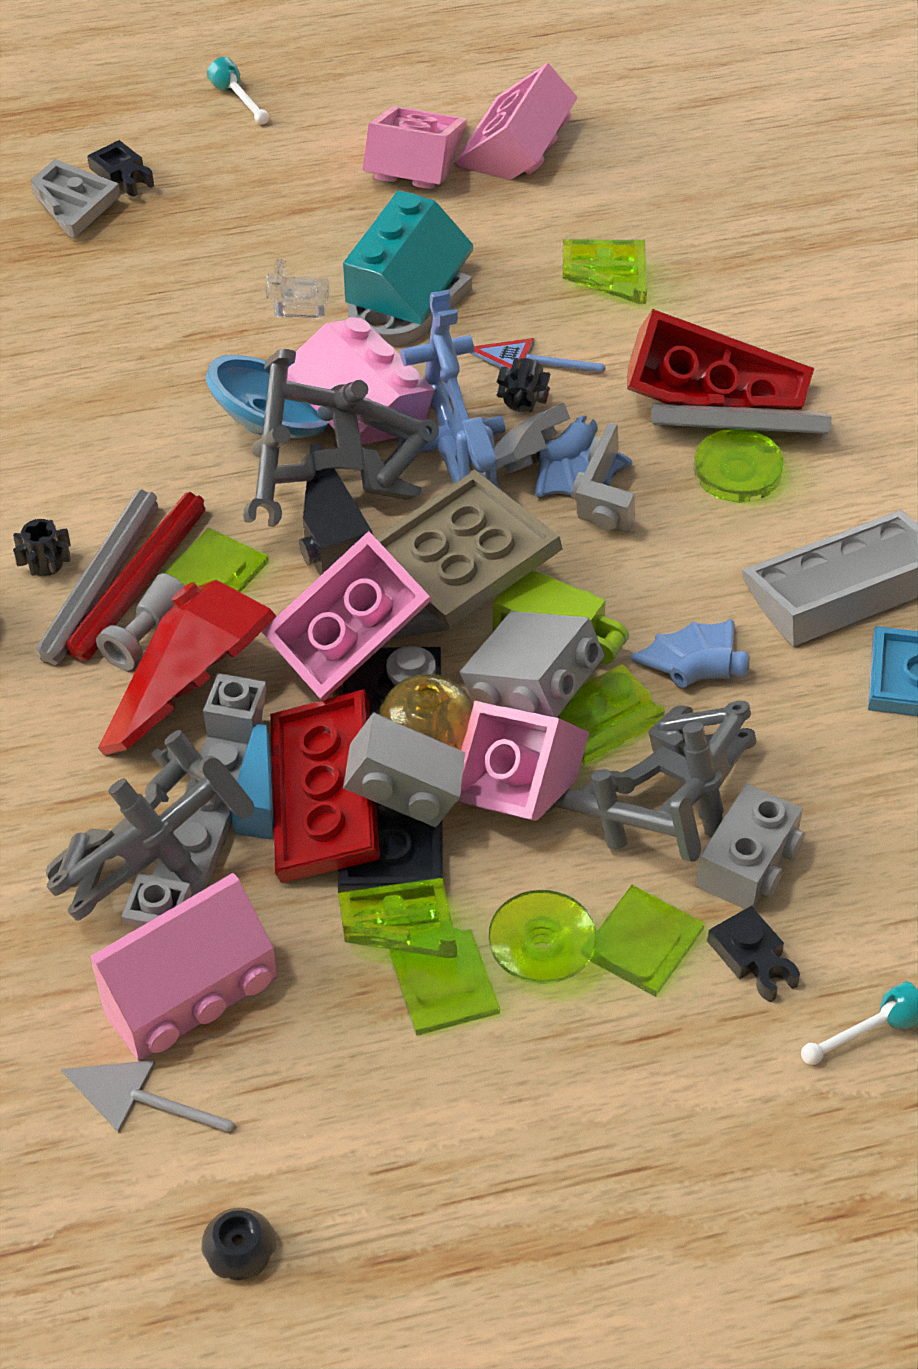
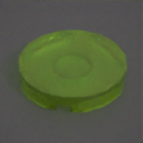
M729 429L707 436L697 446L693 470L695 476L697 475L700 479V486L709 494L721 500L737 503L750 502V497L761 494V498H764L780 485L784 459L781 449L770 438L755 431Z

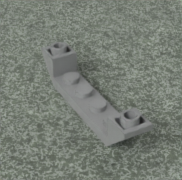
M218 673L203 710L207 737L200 755L203 758L214 756L219 759L237 781L253 727L262 722L267 687L265 681ZM192 777L189 780L185 793L197 784ZM211 801L207 802L173 832L190 853L191 860L202 872L200 879L192 885L182 882L174 872H170L162 861L158 859L152 876L138 873L121 916L122 923L141 927L208 888L232 824L231 810L224 801L217 805H214Z

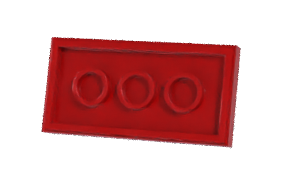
M364 689L270 714L275 874L281 883L380 859L376 802L343 788L350 743L370 718V701Z

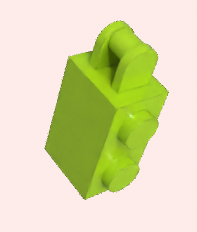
M535 570L501 592L493 601V632L510 611L589 617L605 655L600 662L603 664L612 663L620 649L629 639V632L624 625L605 617V599Z

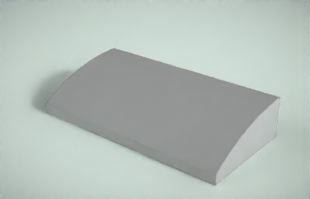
M902 510L745 568L742 570L743 579L765 615L794 647L917 599L918 523Z

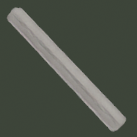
M140 489L135 492L36 646V650L39 653L38 657L43 662L48 661L56 665L63 660L69 650L66 642L99 602L157 510V496L153 492L148 493Z

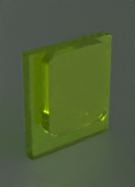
M208 528L164 574L175 577L184 586L191 582H195L199 586L217 579L241 592L269 563V557Z
M631 885L582 950V957L656 997L704 930L705 923Z
M449 928L408 939L403 942L402 947L389 950V957L416 1036L500 1014L499 1004L471 929L461 931L457 928Z

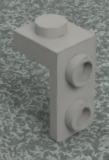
M608 423L602 437L596 436L591 444L588 456L590 463L585 473L580 471L577 474L572 487V498H575L577 502L578 518L591 521L598 527L606 530L617 529L629 533L635 520L634 493L603 484L619 450L618 425Z

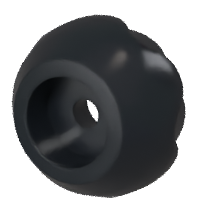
M231 1208L221 1212L209 1222L202 1237L201 1250L209 1267L217 1276L233 1280H243L257 1276L266 1267L271 1255L276 1250V1236L269 1221L262 1214L248 1208ZM236 1238L244 1240L240 1245H235L233 1241Z

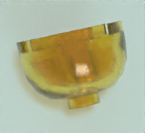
M418 674L402 680L392 688L381 705L379 715L461 750L468 731V723L474 703L466 690L451 678L438 674Z

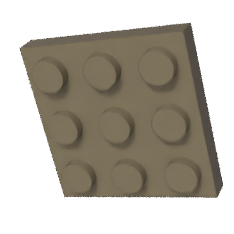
M476 470L375 537L433 599L425 608L449 629L563 550L558 534Z

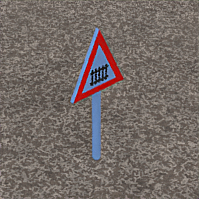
M534 338L474 346V352L471 353L500 368L505 366L511 369L514 358H529L536 360L540 365L604 372L606 369L605 365L601 363L529 355Z

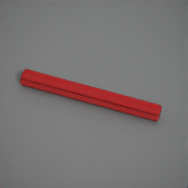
M187 492L180 498L68 639L66 646L69 649L68 653L70 656L81 661H87L98 649L96 642L98 634L106 627L117 625L205 512V500L200 495L196 496L192 492Z

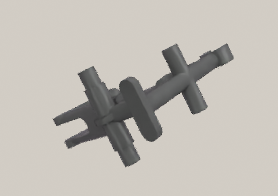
M279 349L265 361L264 371L269 373L263 434L252 446L253 454L260 458L255 499L247 503L244 508L243 517L245 522H253L256 519L257 507H264L269 513L268 526L274 527L278 525L282 519V509L280 504L274 501L275 484L310 481L315 477L316 471L325 469L361 471L363 489L367 493L410 500L421 493V487L410 484L400 479L399 476L422 449L438 437L439 428L434 421L429 419L418 420L366 398L365 396L368 394L369 389L367 383L362 380L339 384L332 389L287 381L288 368L295 363L296 352L294 350ZM285 399L320 406L318 408L319 418L323 421H334L338 449H324L311 452L301 460L300 464L278 465L279 448L290 439L289 429L282 425ZM358 421L398 437L403 441L388 459L383 462L378 451L362 449Z
M734 701L725 708L693 712L691 707L683 705L674 707L648 732L654 753L622 773L607 769L595 771L591 775L592 782L578 791L568 789L545 813L558 807L601 818L607 846L613 850L621 849L627 845L624 824L674 836L677 838L681 858L695 862L700 856L701 844L692 805L696 803L698 816L702 819L705 834L712 837L723 820L722 814L724 809L719 788L744 750L752 748L757 742L754 730L749 728L740 729L745 720L751 717L749 703L746 701ZM721 724L714 734L705 735L704 726ZM659 772L684 783L658 810L620 802L616 795V792L621 794L631 793L635 786L645 782Z
M181 730L173 732L166 738L164 743L168 748L162 751L156 748L152 752L153 758L161 766L162 770L147 784L145 797L140 793L137 794L124 778L118 780L110 787L108 792L121 807L120 812L125 818L111 831L90 829L85 833H76L71 838L68 848L47 866L46 876L49 881L46 887L54 896L64 893L81 879L73 902L68 908V913L75 921H79L89 915L98 902L158 858L182 882L190 883V885L197 882L202 872L191 860L190 853L173 832L207 802L211 801L214 805H217L224 801L229 809L239 818H247L253 813V801L224 764L214 756L203 758ZM188 773L197 784L161 815H158L154 809L161 802H168L169 797L167 793ZM116 856L126 860L120 869L97 885L106 860L113 859Z

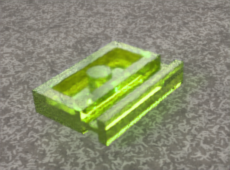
M621 664L583 684L557 718L589 732L581 761L585 765L651 729L664 717L665 708L661 704L657 706L651 700L652 695Z

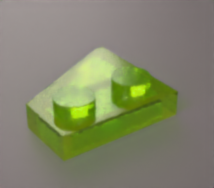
M563 239L562 279L637 304H646L645 240Z
M443 878L338 893L344 941L346 943L443 958L458 957L456 938Z

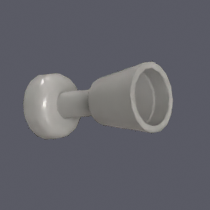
M161 573L157 575L136 608L137 617L125 629L112 625L106 627L98 634L96 642L103 656L114 666L122 670H132L142 658V648L139 641L151 629L156 630L161 618L175 605L171 600L172 597L184 587V584L169 574Z

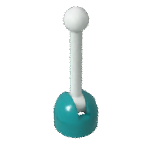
M229 57L215 59L207 70V77L211 83L222 91L233 89L254 113L256 123L259 125L266 124L269 121V113L264 109H259L238 85L240 82V71L237 65Z
M904 981L892 987L883 995L880 1003V1013L820 1044H806L801 1050L803 1061L809 1065H816L822 1061L823 1054L886 1022L891 1027L897 1029H909L917 1026V988L909 981Z

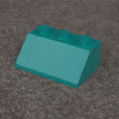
M398 190L343 262L345 302L421 325L431 312L430 294L447 289L473 252V243L435 200Z

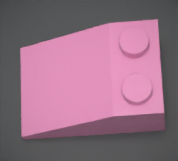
M391 106L368 123L363 171L374 173L373 178L381 181L394 182L397 181V177L411 179L412 185L416 187L435 188V184L440 185L449 174L466 127L467 118Z

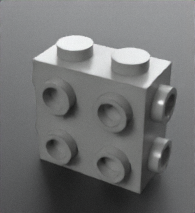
M510 611L462 668L460 674L473 703L477 701L557 718L605 655L589 617Z

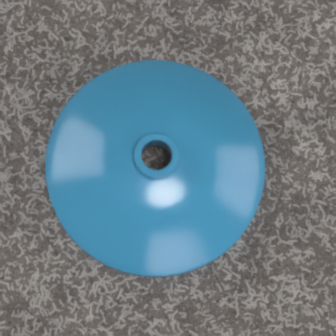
M224 355L215 358L210 363L206 372V382L212 396L235 421L250 432L262 435L269 373L264 371L266 360L245 355ZM285 399L282 425L289 429L290 438L312 437L324 432L330 424L327 421L321 420L318 412L310 404Z

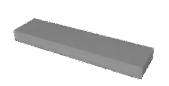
M652 403L651 422H653V425L828 434L831 430L832 416L828 412Z

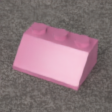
M546 63L496 97L454 162L459 168L509 180L524 171L528 175L533 173L544 162L543 153L558 139L557 130L571 118L572 114L569 111L578 97L552 66Z
M351 317L343 321L326 323L296 351L295 363L288 368L287 381L332 389L339 384L362 380L367 383L369 389L368 394L365 396L366 398L421 421L427 418L435 390L416 369L411 366L404 367L401 356L362 318ZM310 404L318 412L320 406ZM327 421L335 429L334 421ZM358 421L361 445L398 438Z
M368 531L283 610L262 633L316 695L324 701L433 599Z
M234 873L90 956L105 1017L138 1061L143 1060L152 1053H160L167 1050L177 1041L178 1037L200 1024H208L216 1020L226 1008L247 995L253 996L260 993L273 979L277 978L274 947L243 886Z

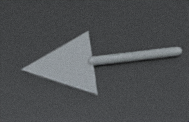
M155 1060L61 1069L62 1073L118 1133L135 1101L227 1132L234 1129V1123L230 1120L142 1091L141 1089L155 1064Z

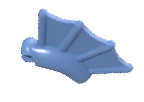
M580 416L558 438L545 441L547 448L537 452V460L540 463L535 491L537 497L541 498L553 493L572 496V487L577 474L580 471L585 473L590 463L588 461L589 451L595 434L598 431V426L594 419L588 425L585 422L587 416ZM618 452L603 484L610 486L615 473L631 466L632 460Z
M729 619L726 622L717 624L691 622L690 625L678 632L670 634L658 633L655 636L654 642L648 648L633 653L631 659L634 662L669 673L673 682L677 686L684 688L694 682L705 679H730L731 675L745 677L748 674L750 656L746 651H733L735 623Z

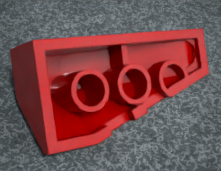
M652 309L637 334L628 364L627 389L666 404L801 410L804 407L814 368Z
M217 579L199 586L195 582H191L180 589L171 599L175 605L161 618L98 749L103 755L129 749L173 711L175 707L171 700L173 697L180 698L195 687H201L211 678L205 669L218 663L228 654L232 658L237 656L276 617L275 613L269 607Z

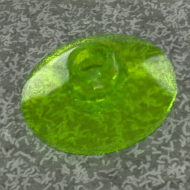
M532 890L510 898L498 908L489 926V945L497 963L512 976L530 983L551 984L575 976L590 962L596 948V927L590 913L577 900L557 891ZM539 943L548 944L550 947L539 948L535 945Z

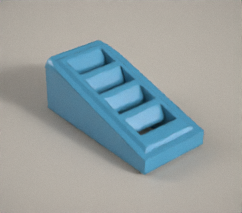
M256 724V727H253L237 779L239 785L253 801L254 811L247 818H239L231 811L232 821L237 835L272 839L274 815L270 741L266 725Z

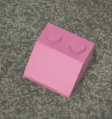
M474 701L461 751L465 752L461 794L457 802L537 821L576 782L589 732L559 718Z

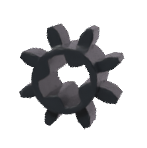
M514 358L511 369L505 366L500 368L496 381L499 384L496 396L503 398L504 403L514 411L533 412L536 401L542 404L547 402L550 391L548 383L551 374L550 372H543L542 366L536 360Z
M35 519L29 521L23 526L21 533H14L13 535L15 542L13 552L16 565L19 567L28 564L32 576L55 574L61 569L63 562L71 561L69 551L71 543L68 530L66 528L57 531L53 520Z

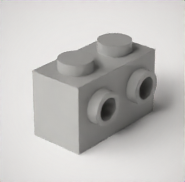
M373 713L350 743L343 788L436 827L460 798L465 752Z
M746 783L700 855L696 887L743 909L750 906L755 909L763 895L771 898L783 874V869L780 868L785 858L793 861L803 844L805 832L799 830L803 808Z

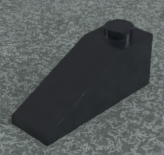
M319 443L310 445V453L323 450ZM325 469L316 471L315 477L306 482L303 510L304 538L299 539V546L305 563L308 566L314 564L321 576L368 531L372 535L373 531L336 470Z

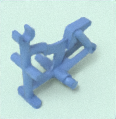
M444 290L431 293L429 299L433 321L430 342L400 350L404 367L427 362L424 379L435 389L430 405L433 406L440 425L438 427L439 435L434 441L428 443L421 453L439 449L453 483H456L470 473L469 464H471L478 473L500 489L497 483L493 435L505 433L504 419L502 416L484 419V417L469 419L457 381V376L460 372L457 356L474 352L473 340L470 335L451 338L450 325L457 323L458 313L456 309H450V291ZM450 401L452 402V405H453V408H454V412H453V410H452Z

